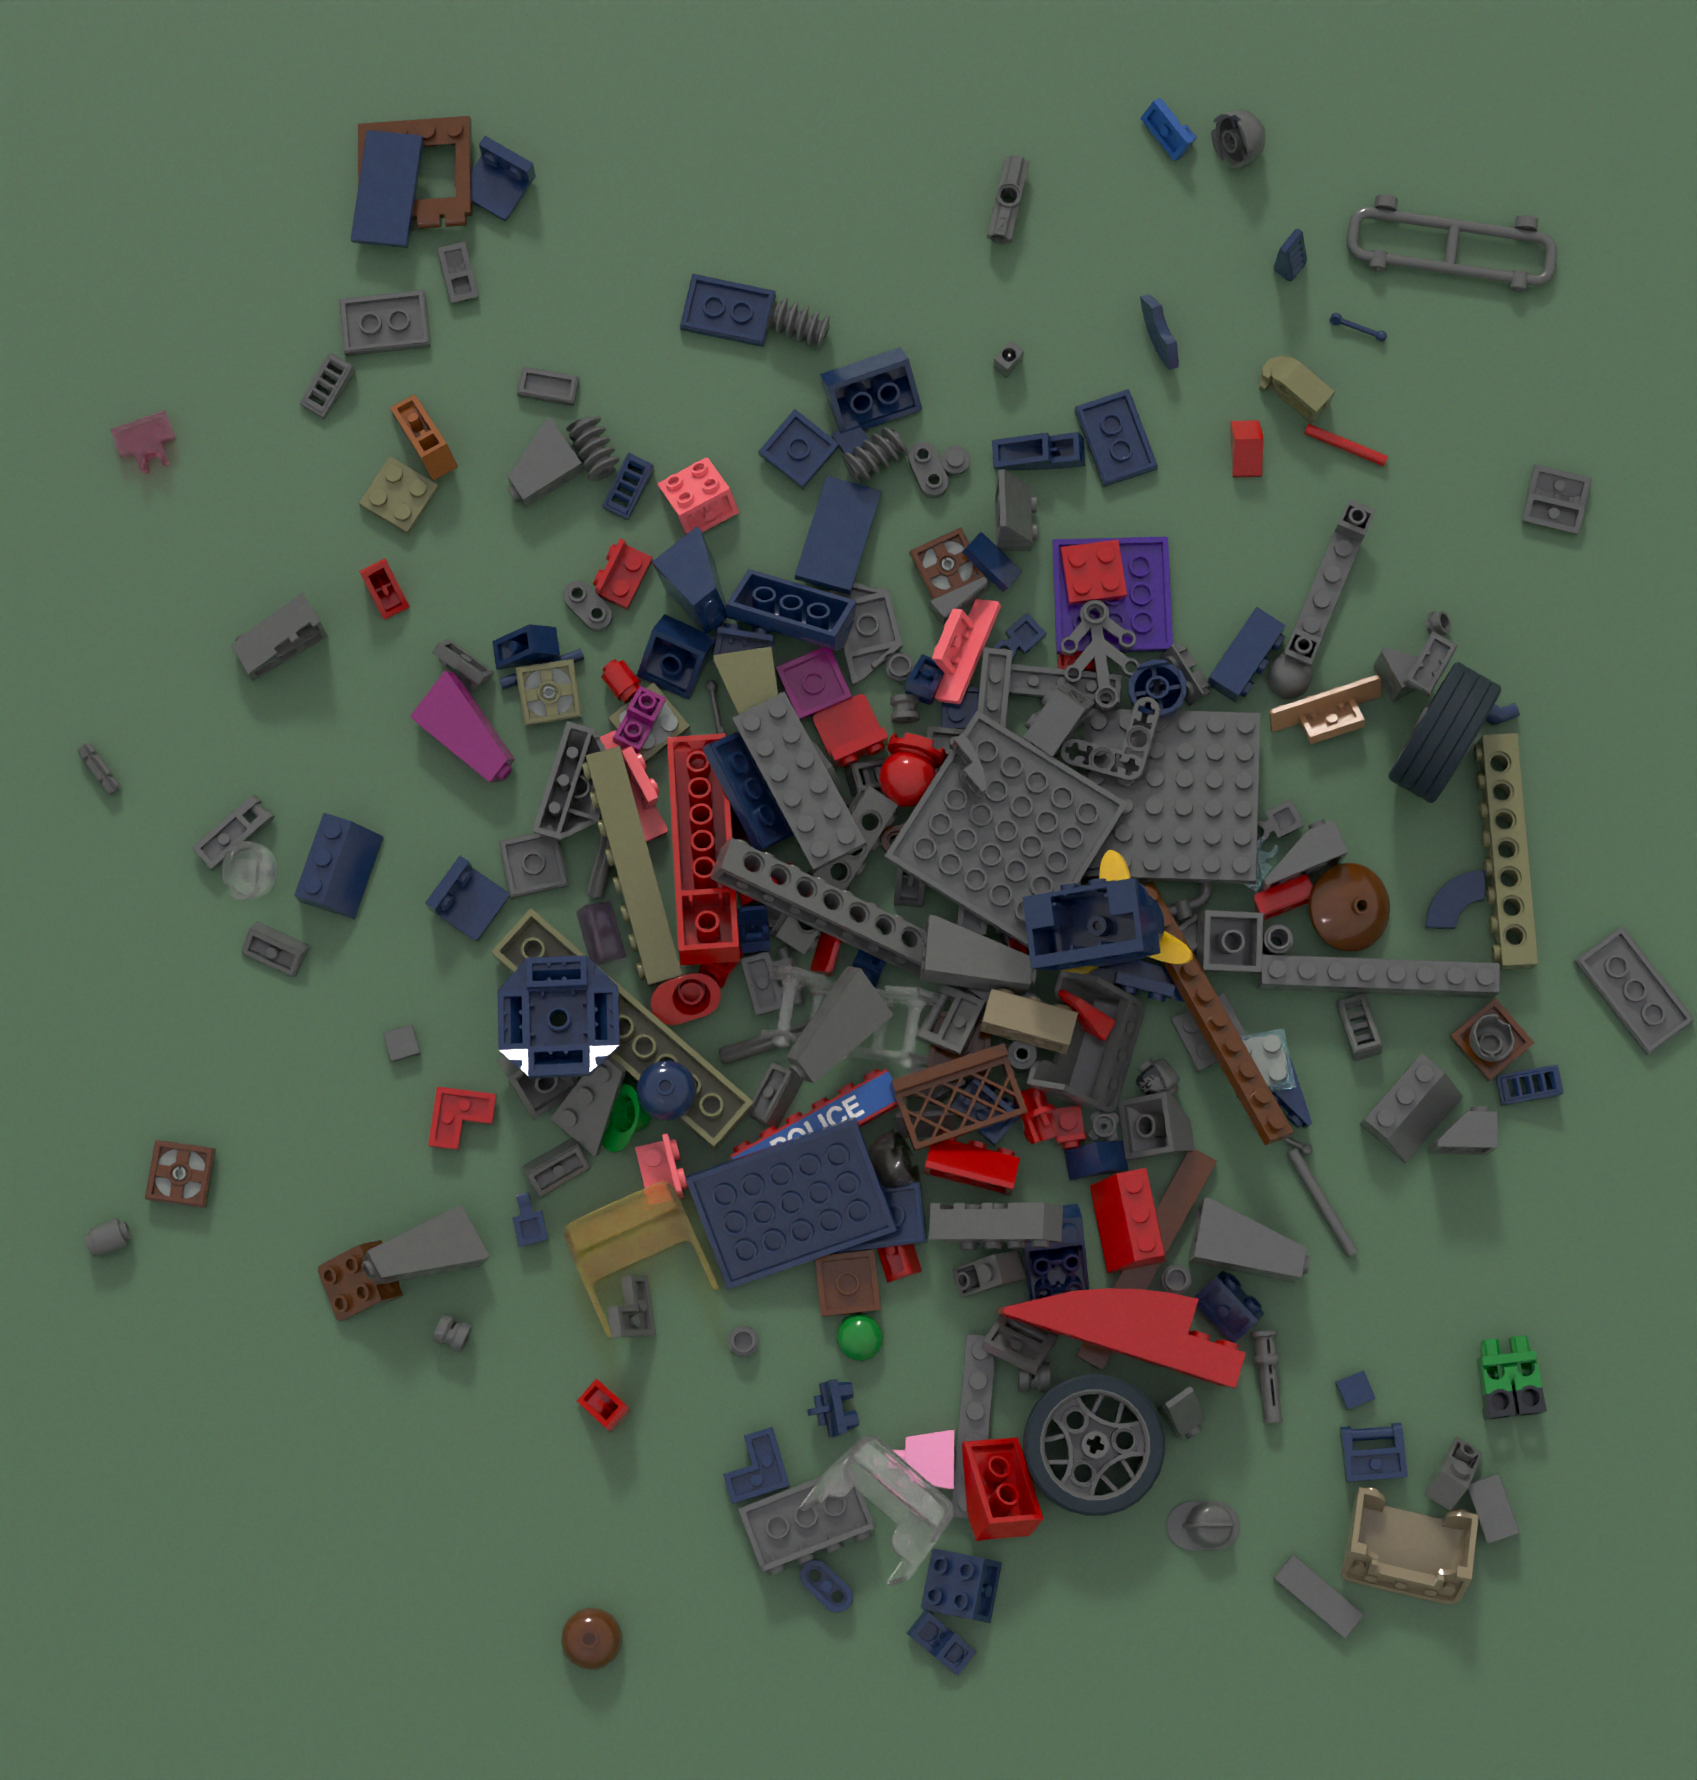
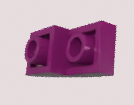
M640 686L627 708L623 721L613 736V743L626 749L632 746L636 754L640 753L661 713L666 698Z

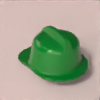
M622 1084L617 1102L614 1103L609 1118L608 1129L604 1133L602 1144L606 1150L612 1153L621 1152L626 1148L634 1133L644 1130L649 1125L651 1116L642 1109L637 1098V1092L628 1084Z

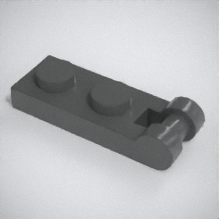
M256 795L249 797L192 847L212 871L218 868L275 818L270 810H265L260 805L261 801ZM249 813L256 817L251 823L244 818Z

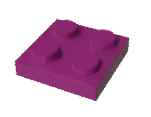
M822 647L776 667V672L787 697L800 721L852 698L831 649Z

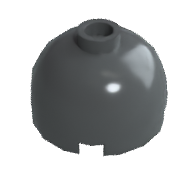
M1231 110L1220 114L1214 119L1213 123H1217L1216 129L1211 130L1213 147L1221 161L1225 160L1226 157L1227 161L1232 164L1228 167L1239 169L1259 158L1265 147L1266 135L1263 124L1253 113L1246 110Z

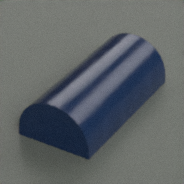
M751 569L747 570L726 603V615L729 619L835 651H839L845 644L856 610L855 600Z

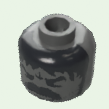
M1150 1058L1137 1069L1141 1074L1136 1078V1084L1145 1095L1169 1091L1173 1095L1180 1089L1177 1086L1180 1077L1165 1059H1159L1154 1062Z

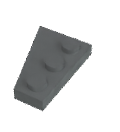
M612 1057L603 1063L591 1076H582L550 1118L594 1157L600 1154L604 1133L608 1129L609 1118L614 1103L617 1102L627 1071Z

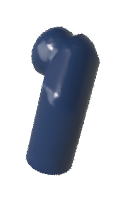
M1515 703L1502 708L1494 704L1486 721L1494 725L1519 717V709Z

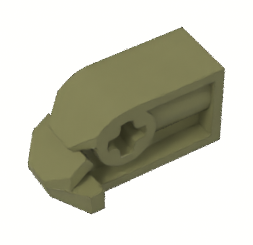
M1289 355L1270 358L1262 366L1259 389L1264 392L1269 387L1311 424L1331 403L1335 391L1305 365Z

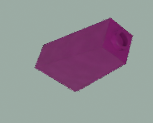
M444 671L411 714L410 718L488 782L504 781L513 769L511 764L515 760L458 675L453 671Z

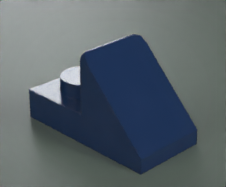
M924 654L920 656L904 687L906 690L905 694H913L919 697L920 702L927 705L933 703L936 691L944 675V672L931 657Z

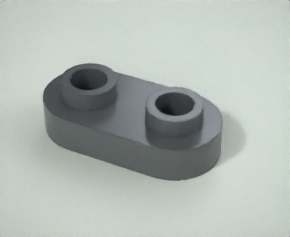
M927 442L914 444L909 450L908 462L918 486L926 497L939 498L947 491L948 477L936 449ZM920 452H925L928 457L920 459L917 455ZM935 477L939 480V483L932 485L929 483V479Z
M573 581L565 587L563 592L565 604L587 628L595 632H601L609 628L613 619L612 611L587 583ZM575 591L583 592L581 598H574L572 596ZM595 611L603 613L599 619L593 618L592 614Z

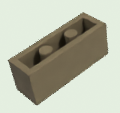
M991 989L980 1031L1066 1055L1078 1012L1072 1011L1066 1005L1056 1004L1053 1006L1043 1003L1037 997H1020L1014 995V992L1008 989Z

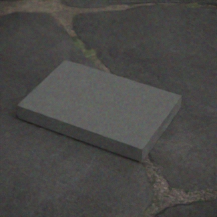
M424 290L339 299L345 356L431 347Z

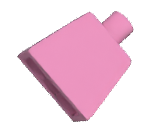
M954 1430L905 1437V1450H887V1468H905L904 1481L953 1490Z

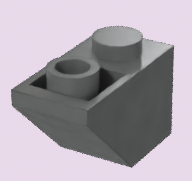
M1018 1250L993 1254L952 1269L960 1298L1004 1287L1026 1279Z
M1456 1437L1431 1477L1424 1495L1451 1511L1468 1489L1482 1453L1471 1444Z

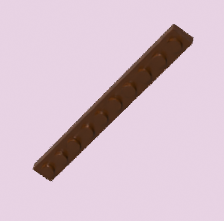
M1154 882L1142 884L1147 889L1148 895L1155 899L1162 910L1164 931L1181 940L1191 950ZM1193 952V959L1189 963L1172 964L1163 962L1264 1145L1266 1146L1289 1138L1294 1131Z

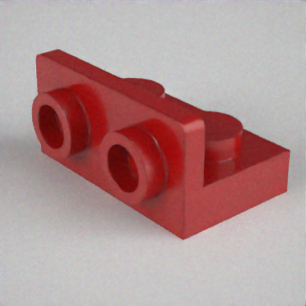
M620 538L617 545L612 544L606 556L608 563L604 571L601 569L598 571L593 585L596 586L595 591L602 599L628 610L653 561V557L628 546L626 541Z

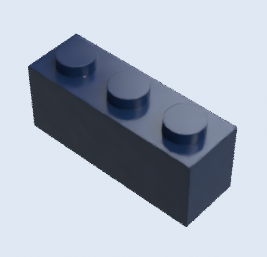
M1256 607L1209 676L1207 682L1211 684L1210 687L1235 703L1240 695L1245 698L1255 684L1250 681L1254 674L1257 672L1261 675L1270 662L1267 655L1271 649L1277 651L1286 638L1282 634L1286 625Z

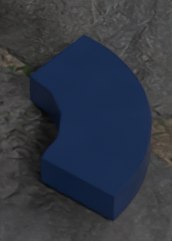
M1150 294L1141 296L1143 317L1156 352L1169 370L1179 367L1177 341L1167 326L1162 305Z
M1485 870L1464 873L1445 884L1429 906L1425 920V929H1455L1458 916L1463 908L1471 903L1484 901Z

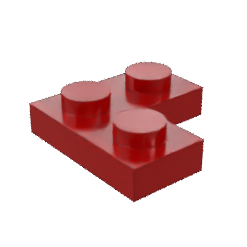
M437 1087L428 1146L459 1150L463 1121L493 1125L497 1095Z

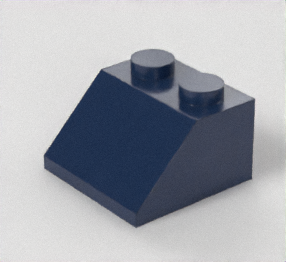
M664 614L652 629L636 676L651 683L654 682L656 685L689 700L709 661L717 638Z

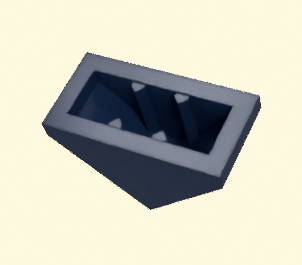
M1123 1140L1094 1142L1064 1151L1070 1181L1128 1170Z

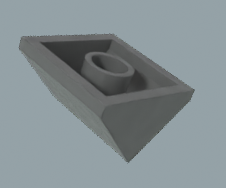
M1383 647L1373 667L1391 700L1395 702L1416 691L1403 684L1417 657Z

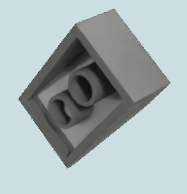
M1005 469L998 470L995 490L996 546L1001 551H1031L1032 542L1038 539L1037 524H1032V513L1037 512L1036 496H1031V487Z
M1322 819L1308 826L1309 830L1304 832L1305 834L1264 879L1258 889V893L1302 875L1309 877L1332 866L1341 864L1348 850L1335 820L1326 823Z

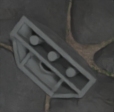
M569 721L566 722L532 829L533 833L561 841L598 824L597 820L600 819L601 811L600 808L594 809L589 793L595 791L592 779L586 781L582 763L587 762L585 755L606 750L594 728Z

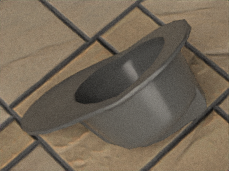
M1189 1501L1173 1508L1168 1516L1166 1527L1170 1539L1182 1549L1192 1551L1220 1550L1234 1543L1239 1534L1240 1523L1238 1515L1233 1508L1224 1502Z

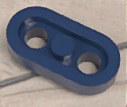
M811 1560L804 1564L800 1571V1580L804 1587L830 1611L843 1612L848 1609L853 1600L850 1587L824 1562ZM814 1569L821 1572V1579L817 1582L809 1578L810 1572ZM834 1591H841L844 1598L840 1603H835L832 1600L831 1596Z

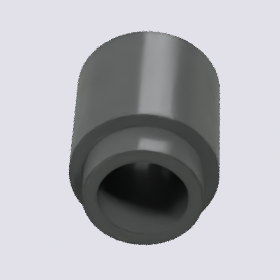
M1281 924L1270 926L1263 935V953L1265 955H1285L1293 944V934L1290 929ZM1271 940H1278L1280 942V946L1274 945Z
M1018 1041L1013 1042L1009 1046L1007 1057L1012 1070L1016 1073H1025L1030 1070L1037 1058L1035 1046ZM1023 1051L1028 1056L1026 1059H1019L1016 1052Z
M118 1218L90 1229V1233L84 1235L87 1248L92 1257L97 1255L103 1257L129 1246L128 1239L132 1238L127 1223L125 1221L120 1223Z

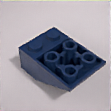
M1078 1203L1062 1205V1242L1049 1243V1248H1033L1031 1243H1025L1023 1255L1030 1300L1068 1291L1089 1290L1083 1218Z

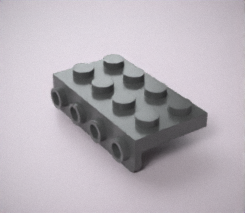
M852 1465L738 1509L761 1572L768 1571L770 1576L787 1570L785 1563L797 1560L798 1565L815 1559L814 1552L825 1548L827 1554L844 1547L842 1541L853 1537L855 1543L872 1536L870 1530L876 1528Z

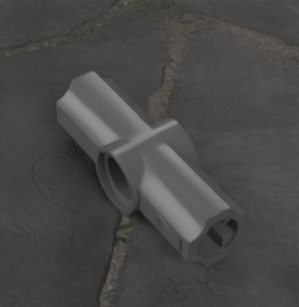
M1012 155L1005 157L987 238L995 243L1005 244L1012 241L1029 167V161L1021 156ZM1010 196L1015 201L1013 203H1005L1002 201V198Z

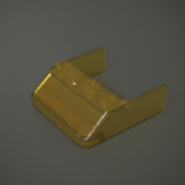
M656 1183L571 1221L564 1230L566 1244L609 1340L613 1339L611 1337V1329L594 1290L595 1282L680 1242L688 1241L693 1244L714 1293L720 1291L678 1194H676L675 1188L669 1183Z

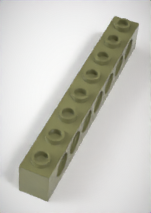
M1518 733L1482 735L1477 744H1474V759L1476 762L1479 761L1480 772L1476 774V785L1478 790H1482V801H1479V816L1481 819L1484 818L1485 830L1481 831V842L1483 847H1487L1484 870L1485 876H1489L1490 887L1486 889L1487 904L1492 905L1493 916H1489V931L1495 937V945L1491 947V957L1493 963H1500V970L1533 969L1538 964ZM1497 760L1501 762L1504 770L1502 772L1493 770L1490 761ZM1493 789L1503 790L1506 794V800L1496 799L1493 795ZM1497 817L1505 818L1509 824L1508 829L1499 828L1496 825L1495 819ZM1498 846L1508 847L1511 851V857H1502L1498 852ZM1502 874L1512 877L1514 881L1512 887L1503 885L1500 879ZM1504 903L1514 905L1516 908L1515 916L1507 915L1504 912ZM1506 932H1513L1518 936V945H1512L1506 940Z

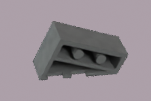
M301 593L255 628L238 636L231 646L252 681L327 638L328 635L304 594Z

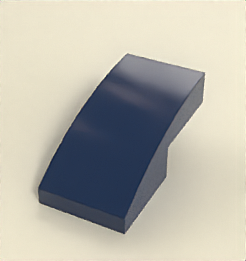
M927 1610L921 1614L906 1633L957 1676L977 1652Z

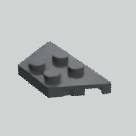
M854 582L850 595L828 589L829 593L856 601L853 624L848 638L843 645L852 686L859 684L886 662L891 655L897 653L903 647L889 590L877 587L868 588L864 584Z

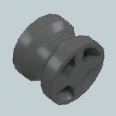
M899 694L890 697V705L893 706L894 711L891 714V722L906 724L919 721L920 713L916 710L919 697L913 694Z

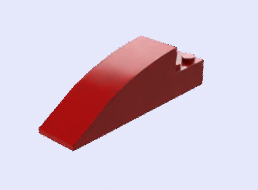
M726 733L667 737L680 965L740 961L736 890L710 879L720 848L733 838L731 804L702 750L706 745L726 737Z
M1110 1288L1068 1291L1000 1307L996 1314L1227 1388H1236L1246 1354L1238 1350L1239 1344L1226 1340H1216V1343L1209 1341L1210 1335L1195 1330L1189 1331L1198 1299L1169 1292Z

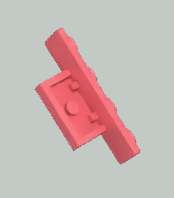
M976 599L968 616L961 609H952L948 620L945 622L940 640L934 648L932 657L933 661L944 672L935 694L937 701L960 704L1001 608L998 601Z
M616 731L599 737L606 750L620 746L613 743V736ZM620 746L647 843L668 832V828L656 807L660 791L655 780L648 778L644 770L646 769V763L640 753L636 754L632 746L627 749Z

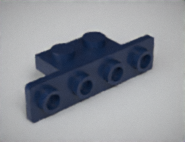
M1136 960L1099 966L1095 971L1088 974L1098 976L1113 985L1120 986L1119 988L1128 994L1136 995L1137 991L1148 993L1149 999L1165 1002L1166 998L1185 1002L1164 966Z

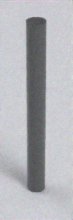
M1295 1148L1288 1152L1289 1159L1347 1257L1357 1253V1248L1299 1150Z

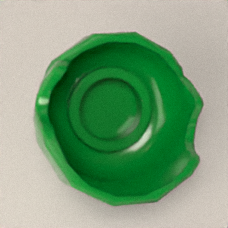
M856 1313L845 1317L838 1325L836 1342L843 1354L849 1359L862 1362L872 1359L881 1350L883 1344L882 1330L878 1323L870 1316Z

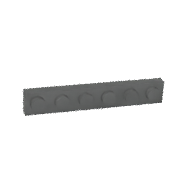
M966 1335L954 1489L952 1492L950 1517L969 1519L966 1504L962 1444L964 1441L988 1440L995 1356L981 1349L986 1336Z

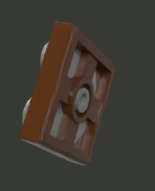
M961 527L909 551V555L932 600L982 577L987 578L962 553L969 545V542Z
M155 1140L145 1199L206 1208L216 1149Z

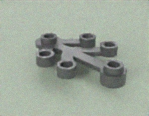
M1090 600L1082 606L1080 611L1081 622L1069 637L1062 640L1060 650L1066 656H1073L1078 650L1079 641L1090 629L1092 641L1075 663L1065 669L1064 679L1069 684L1078 683L1081 680L1082 672L1094 658L1098 682L1094 702L1099 709L1108 711L1116 706L1118 692L1114 687L1110 686L1106 656L1120 666L1122 673L1128 678H1131L1134 672H1128L1125 666L1133 664L1137 670L1140 664L1136 659L1128 658L1104 639L1103 629L1118 638L1119 646L1125 650L1133 648L1136 636L1132 631L1123 629L1109 618L1108 607L1103 602ZM1096 611L1100 617L1098 619H1091L1089 613ZM1130 636L1132 643H1123L1122 637ZM1071 642L1075 648L1068 651L1064 648V644ZM1075 670L1078 673V677L1071 679L1068 676V672ZM1108 695L1111 698V702L1104 704L1101 702L1100 697Z

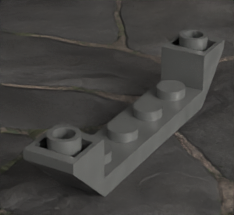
M1348 499L1284 652L1285 656L1311 666L1361 542L1373 518L1375 509Z

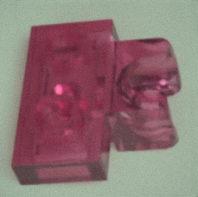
M165 410L110 429L121 458L134 454L142 473L147 474L149 472L148 461L152 457H158L164 466L169 465L170 462L163 444L175 440L176 437Z

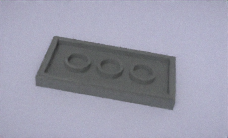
M1623 926L1574 961L1646 1056L1695 1021Z

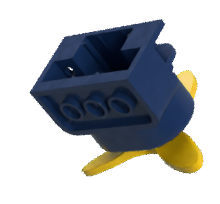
M1108 850L1104 854L1100 864L1099 879L1089 880L1088 885L1078 886V883L1064 884L1060 886V891L1022 897L1031 969L1046 971L1062 970L1088 975L1099 966L1136 961L1147 956L1172 964H1186L1193 959L1192 952L1186 944L1164 931V916L1160 906L1155 899L1148 895L1147 889L1137 882V878H1131L1124 858L1114 850Z

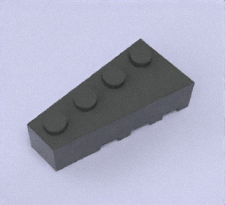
M1046 1202L982 1203V1205L954 1203V1206L930 1203L929 1240L960 1244V1250L968 1251L978 1250V1245H983V1249L1001 1250L1002 1244H1007V1248L1025 1249V1243H1031L1033 1248H1049V1243L1062 1242L1063 1206Z

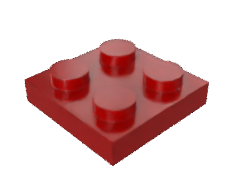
M1118 539L1061 547L1060 552L1069 606L1085 604L1090 600L1108 601L1127 597Z

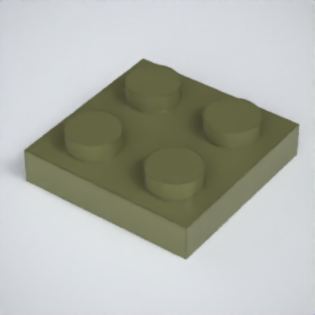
M389 456L360 500L359 505L409 535L435 496L439 485Z

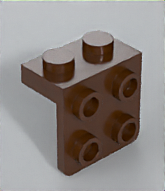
M382 1240L359 1244L318 1267V1273L337 1320H346L375 1304L395 1300L403 1296L399 1281L375 1285L373 1279H368L362 1269V1257L368 1250L382 1244Z

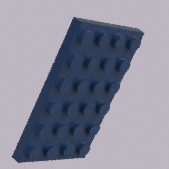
M856 1117L693 1173L685 1178L727 1290L897 1231V1226Z

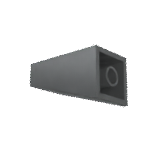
M1204 1197L1198 1204L1188 1260L1190 1263L1295 1283L1304 1274L1308 1273L1310 1256H1306L1307 1248L1211 1198Z

